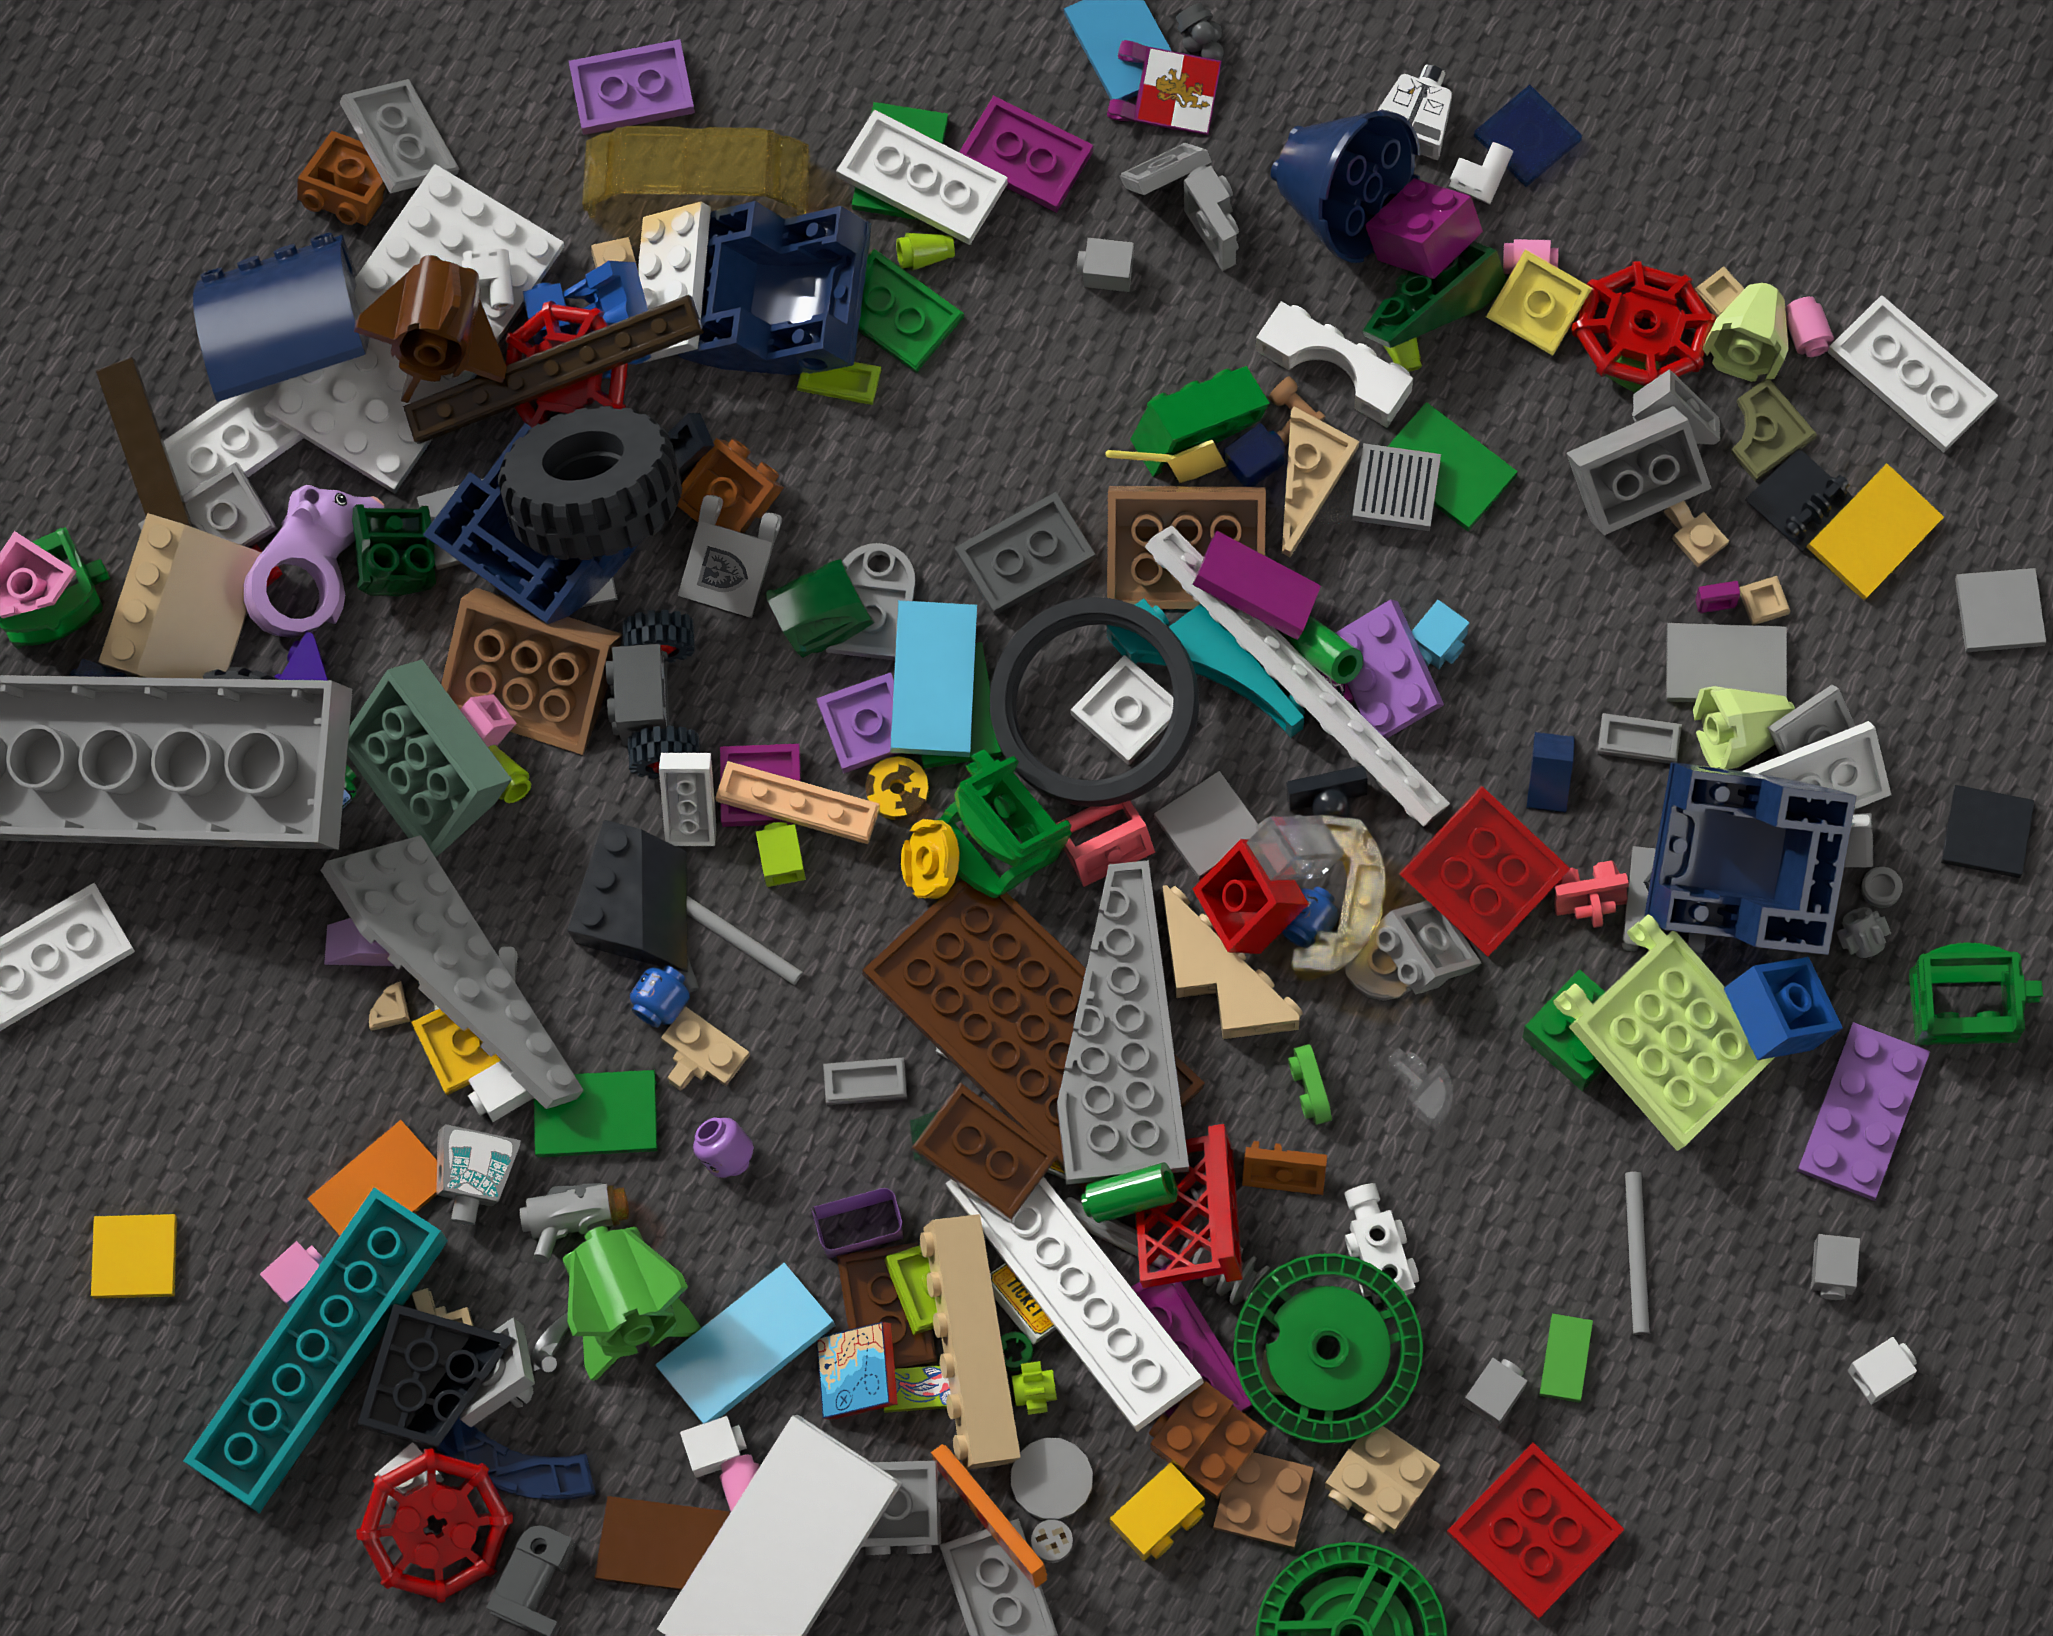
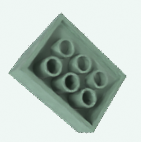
M422 659L388 669L349 726L347 756L406 836L413 838L421 835L435 858L497 802L512 780Z

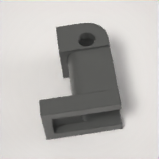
M541 1525L530 1527L524 1531L486 1607L487 1610L491 1611L490 1614L538 1636H558L561 1629L558 1622L535 1611L554 1571L557 1570L563 1573L576 1546L574 1540ZM539 1545H547L545 1552L535 1554V1549Z

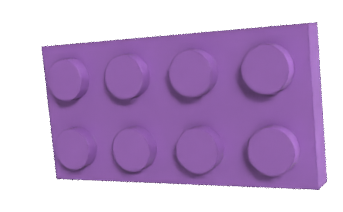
M1853 1022L1797 1172L1875 1201L1930 1051Z

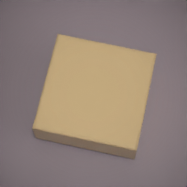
M1722 267L1697 286L1695 290L1705 306L1718 318L1741 294L1744 288L1725 267Z
M1777 576L1739 588L1752 626L1790 614V608Z

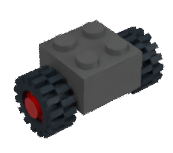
M650 610L648 614L639 612L635 613V616L630 615L627 617V620L623 621V646L612 647L613 661H606L607 684L610 685L612 697L607 700L609 722H612L613 735H620L623 747L628 746L630 773L637 774L638 777H645L647 775L648 779L660 777L659 764L661 753H700L698 733H695L692 729L686 731L685 727L674 729V726L669 724L668 683L665 661L673 663L676 662V659L684 660L695 652L693 618H690L686 613L681 615L679 611L669 613L668 610H661V613H655V610Z

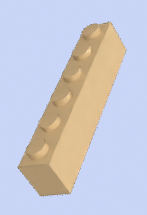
M976 1214L935 1219L924 1227V1232L920 1235V1246L923 1256L929 1259L931 1273L927 1274V1289L931 1298L935 1297L937 1313L933 1316V1325L936 1337L942 1338L944 1354L940 1355V1369L943 1378H948L951 1394L947 1395L946 1403L950 1419H955L957 1435L953 1438L955 1457L958 1460H962V1465L966 1470L1011 1464L1021 1458L981 1216Z

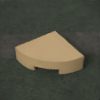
M401 981L387 987L375 1002L369 1014V1027L371 1031L410 1022Z

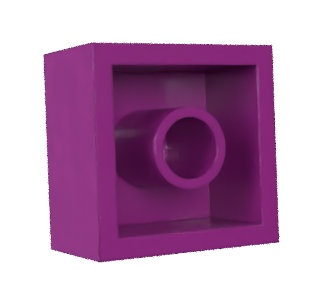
M1415 178L1365 225L1378 261L1435 279L1483 232L1471 196Z

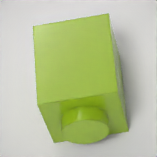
M777 822L765 826L762 831H756L767 887L806 880L795 824L787 826V823Z

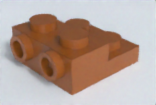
M331 131L298 177L297 200L301 201L303 206L312 212H319L323 209L336 214L337 218L344 224L353 225L357 222L367 226L383 203V193L386 185L361 141Z
M716 438L713 441L715 446L699 460L682 483V494L677 506L695 521L699 522L703 498L706 495L720 497L723 499V505L715 525L745 533L756 517L762 518L784 487L776 481L780 475L772 467L762 461L757 466L747 458L751 451L741 442L734 438L730 442Z
M1203 1380L1204 1383L1176 1403L1179 1406L1170 1418L1163 1414L1156 1421L1149 1432V1435L1154 1438L1150 1443V1450L1166 1462H1171L1182 1474L1218 1499L1266 1436L1267 1430L1234 1407L1233 1401Z

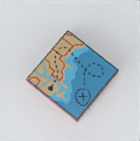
M879 1322L822 1336L817 1340L823 1419H838L898 1405L891 1323Z

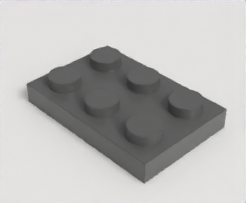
M1057 492L955 547V554L994 616L1096 560L1094 551Z

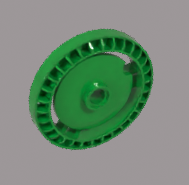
M1335 1253L1313 1254L1296 1258L1279 1266L1263 1278L1250 1293L1240 1312L1236 1325L1233 1354L1236 1373L1242 1390L1252 1406L1267 1422L1283 1433L1300 1440L1320 1444L1343 1443L1360 1439L1378 1430L1394 1418L1406 1404L1416 1386L1422 1366L1423 1342L1420 1324L1414 1307L1404 1291L1389 1275L1373 1264L1356 1257ZM1315 1277H1338L1348 1279L1367 1288L1385 1304L1387 1310L1378 1312L1363 1296L1342 1287H1313L1293 1297L1285 1290L1302 1280ZM1278 1296L1285 1303L1274 1314L1267 1307ZM1262 1316L1280 1330L1278 1339L1273 1343L1266 1344L1269 1370L1281 1390L1295 1402L1301 1404L1299 1414L1282 1405L1271 1394L1262 1380L1255 1353L1256 1333ZM1393 1317L1398 1332L1389 1335L1384 1320ZM1331 1337L1337 1341L1340 1350L1335 1359L1325 1360L1318 1355L1316 1344L1321 1338ZM1400 1342V1359L1396 1376L1381 1400L1369 1410L1355 1417L1332 1421L1335 1410H1342L1358 1404L1378 1387L1388 1368L1390 1344ZM1309 1408L1325 1411L1323 1421L1307 1418Z
M1343 1542L1328 1544L1308 1551L1292 1561L1278 1574L1267 1590L1259 1609L1255 1636H1278L1277 1632H1288V1636H1340L1343 1631L1348 1629L1358 1631L1361 1636H1414L1409 1614L1402 1602L1394 1594L1397 1587L1401 1588L1414 1604L1420 1616L1424 1636H1447V1628L1442 1606L1432 1586L1421 1572L1407 1560L1385 1548L1371 1544ZM1344 1568L1367 1570L1364 1578L1357 1576L1338 1577L1317 1585L1299 1602L1305 1613L1303 1621H1279L1286 1604L1293 1594L1304 1583L1317 1575ZM1376 1573L1391 1580L1387 1588L1373 1581Z

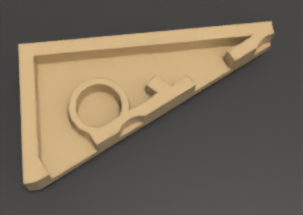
M1295 406L1291 410L1282 541V553L1288 557L1292 556L1359 448L1358 440Z

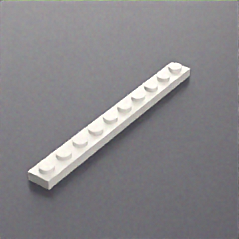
M1172 525L1150 539L1145 548L1154 556L1155 561L1161 567L1167 569L1181 583L1182 588L1189 595L1194 596L1209 611L1210 616L1216 622L1222 624L1237 639L1238 644L1244 650L1250 652L1264 666L1269 676L1278 680L1292 694L1297 704L1306 708L1320 722L1325 732L1334 736L1348 750L1349 755L1354 761L1362 764L1376 778L1378 785L1382 789L1390 792L1404 806L1406 813L1410 817L1417 820L1424 827L1446 809L1450 803L1275 628L1192 585L1204 557Z

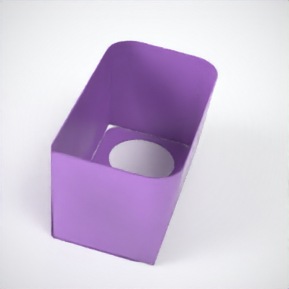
M887 1188L815 1206L816 1215L812 1210L819 1239L828 1259L903 1239L902 1219L896 1197ZM888 1200L893 1201L900 1227L898 1231L837 1249L825 1248L819 1219Z

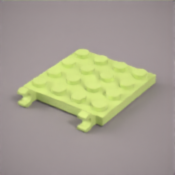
M1648 914L1640 922L1638 921L1627 931V934L1634 943L1646 947L1649 951L1595 1003L1592 1004L1584 991L1577 984H1573L1567 991H1563L1553 1002L1563 1014L1576 1019L1569 1028L1678 1151L1685 1147L1775 1057L1757 1060L1732 1009L1723 984L1676 931L1665 934L1657 921Z

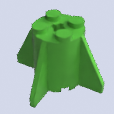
M605 1226L594 1228L586 1233L585 1242L564 1256L563 1263L569 1275L567 1323L573 1336H583L584 1364L590 1380H597L619 1357L638 1353L637 1345L648 1341L650 1347H653L666 1337H691L701 1329V1326L690 1310L678 1298L688 1288L682 1273L643 1241L637 1227L609 1231Z

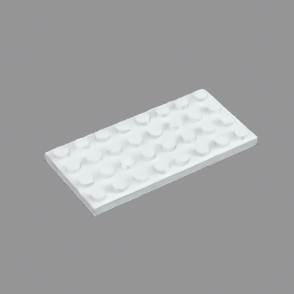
M434 164L356 276L355 281L357 285L354 294L362 313L414 265L419 264L420 259L426 255H434L443 261L461 266V262L464 260V252L494 248L507 249L509 251L515 306L509 310H493L491 308L489 286L480 287V300L498 344L525 305L522 291L531 290L533 286L542 281L563 250L564 242ZM370 338L366 355L283 381L264 408L265 414L290 430L299 433L306 440L395 494L432 441L429 440L421 444L414 442L403 406L474 379L477 374L464 370L458 377L453 379L452 373L441 376V380L438 382L420 380L408 403L402 402L401 396L407 374L398 367L399 360L395 355L392 358L391 344Z

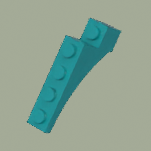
M1144 598L1135 604V606L1148 611L1160 619L1167 626L1170 624L1164 612L1157 605L1151 607ZM1201 603L1169 626L1187 650L1196 674L1220 683L1254 703L1270 716L1290 738L1303 729V715L1305 714L1303 707L1295 702L1292 695L1287 697L1278 687L1280 682L1269 676L1265 668H1262L1254 656L1244 650L1238 644L1237 639L1222 624L1216 622ZM1107 625V638L1122 656L1125 655L1135 664L1140 662L1167 666L1161 654L1147 640L1127 629Z

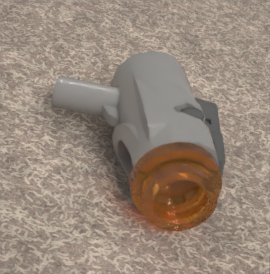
M602 1183L554 1186L546 1196L527 1198V1207L520 1208L523 1232L531 1231L533 1239L540 1238L533 1258L541 1263L549 1262L556 1240L565 1237L568 1233L579 1232L580 1234H586L594 1228L620 1225V1221L630 1219L625 1187L615 1188L614 1185Z

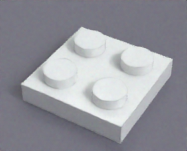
M1124 655L1071 709V715L1127 765H1130L1169 725L1173 710V697Z

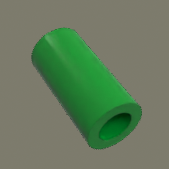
M1310 615L1298 640L1285 634V639L1312 666L1338 684H1346L1352 681L1362 669L1363 655L1361 651Z
M1162 1162L1089 1183L1086 1186V1193L1082 1194L1081 1197L1082 1206L1089 1218L1093 1217L1097 1223H1102L1173 1203L1177 1200L1175 1178L1168 1164Z

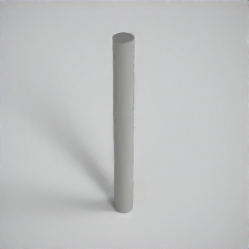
M687 896V915L795 986L803 975L801 970Z
M1641 1172L1625 1173L1633 1334H1650Z

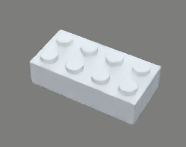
M661 753L659 776L665 841L674 846H715L716 815L711 753Z

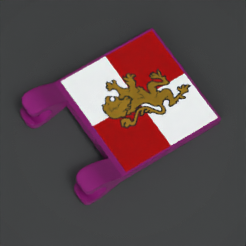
M1129 40L1122 41L1118 51V59L1125 62L1144 63L1137 102L1135 105L1123 100L1112 99L1108 106L1107 117L1112 120L1133 121L1208 135L1222 61L1148 47Z

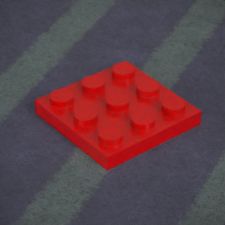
M1480 786L1399 874L1488 957L1571 868L1483 786Z
M1532 1443L1447 1530L1446 1534L1538 1621L1611 1546L1625 1529L1537 1445Z

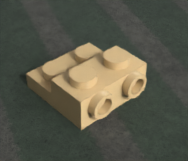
M1382 1426L1378 1430L1357 1439L1351 1449H1348L1325 1483V1488L1330 1491L1327 1497L1346 1511L1352 1506L1365 1516L1362 1521L1377 1533L1383 1534L1387 1530L1394 1535L1440 1468V1464Z

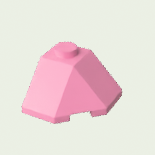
M14 531L0 552V617L6 618L55 605L77 571Z

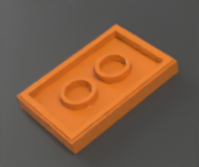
M402 1120L398 1121L307 1198L339 1236L343 1233L374 1187L413 1213H416L437 1195V1160Z

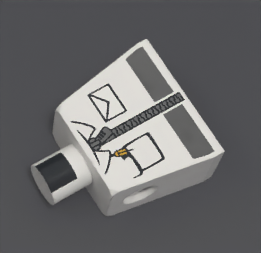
M1427 64L1424 66L1419 78L1402 74L1377 111L1389 110L1401 114L1408 119L1418 136L1421 155L1438 160L1451 107L1452 92L1447 88L1441 87L1445 72L1435 65Z

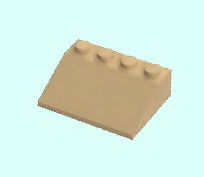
M147 513L98 663L107 670L138 678L203 679V675L212 670L219 669L226 672L230 668L248 613L244 603L245 577L261 552L188 525Z

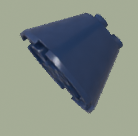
M1389 110L1373 111L1306 127L1295 126L1289 133L1288 141L1281 152L1280 158L1272 165L1271 178L1277 182L1279 192L1334 256L1347 262H1364V257L1375 253L1365 225L1414 178L1420 179L1419 175L1414 174L1415 155H1421L1418 136L1408 119L1401 114Z

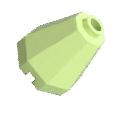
M1751 284L1715 320L1703 346L1707 356L1709 352L1714 356L1712 363L1718 371L1751 382L1756 381L1758 375L1767 374L1765 380L1776 377L1789 349L1785 299L1779 290L1770 284Z
M1717 686L1700 689L1693 708L1694 721L1702 719L1704 732L1699 730L1696 731L1709 766L1722 769L1737 768L1774 746L1775 743L1767 727L1795 709L1794 705L1788 702L1787 698L1782 695Z

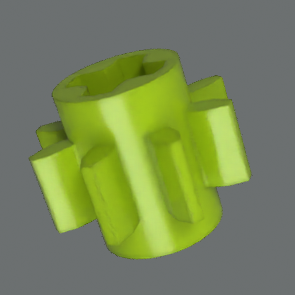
M1040 1361L1021 1364L1022 1374L1012 1375L1016 1406L1027 1405L1028 1415L1048 1412L1046 1402L1057 1400L1053 1370L1042 1371Z

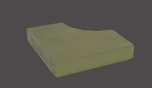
M1764 379L1737 399V404L1744 415L1745 430L1742 439L1731 450V454L1755 482L1787 460L1796 450L1802 449L1817 437L1816 432L1770 379Z

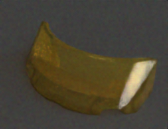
M1320 815L1317 836L1319 840L1327 842L1332 847V857L1334 860L1343 861L1347 885L1338 933L1318 931L1313 945L1306 949L1304 947L1294 949L1291 967L1299 980L1311 981L1331 975L1346 966L1370 941L1383 915V905L1387 895L1385 864L1377 843L1359 819Z

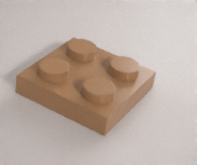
M1253 1452L1222 1492L1213 1529L1294 1549L1314 1467Z

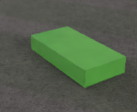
M1552 1313L1539 1396L1581 1402L1593 1320Z

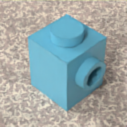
M1440 600L1435 602L1411 631L1426 665L1432 664L1437 669H1440L1445 661L1452 664L1459 657L1465 647L1462 641L1468 634L1470 623Z

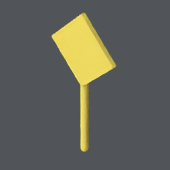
M1213 440L1173 456L1156 453L1106 451V457L1168 462L1179 483L1196 479L1226 466Z

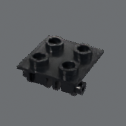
M1799 448L1759 485L1745 501L1796 548L1803 552L1807 548L1806 546L1854 497L1846 490L1850 487V484L1842 475H1838L1836 478L1831 477Z

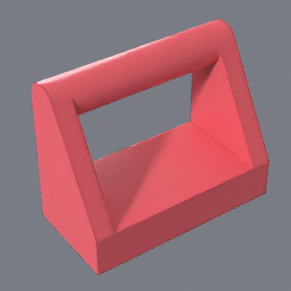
M1130 800L1111 806L1089 807L1055 823L1057 825L1062 821L1068 820L1072 825L1070 831L1073 833L1121 809L1124 810L1129 820L1076 847L1072 840L1068 839L1063 849L1084 887L1106 877L1109 864L1137 862L1155 853L1147 826Z

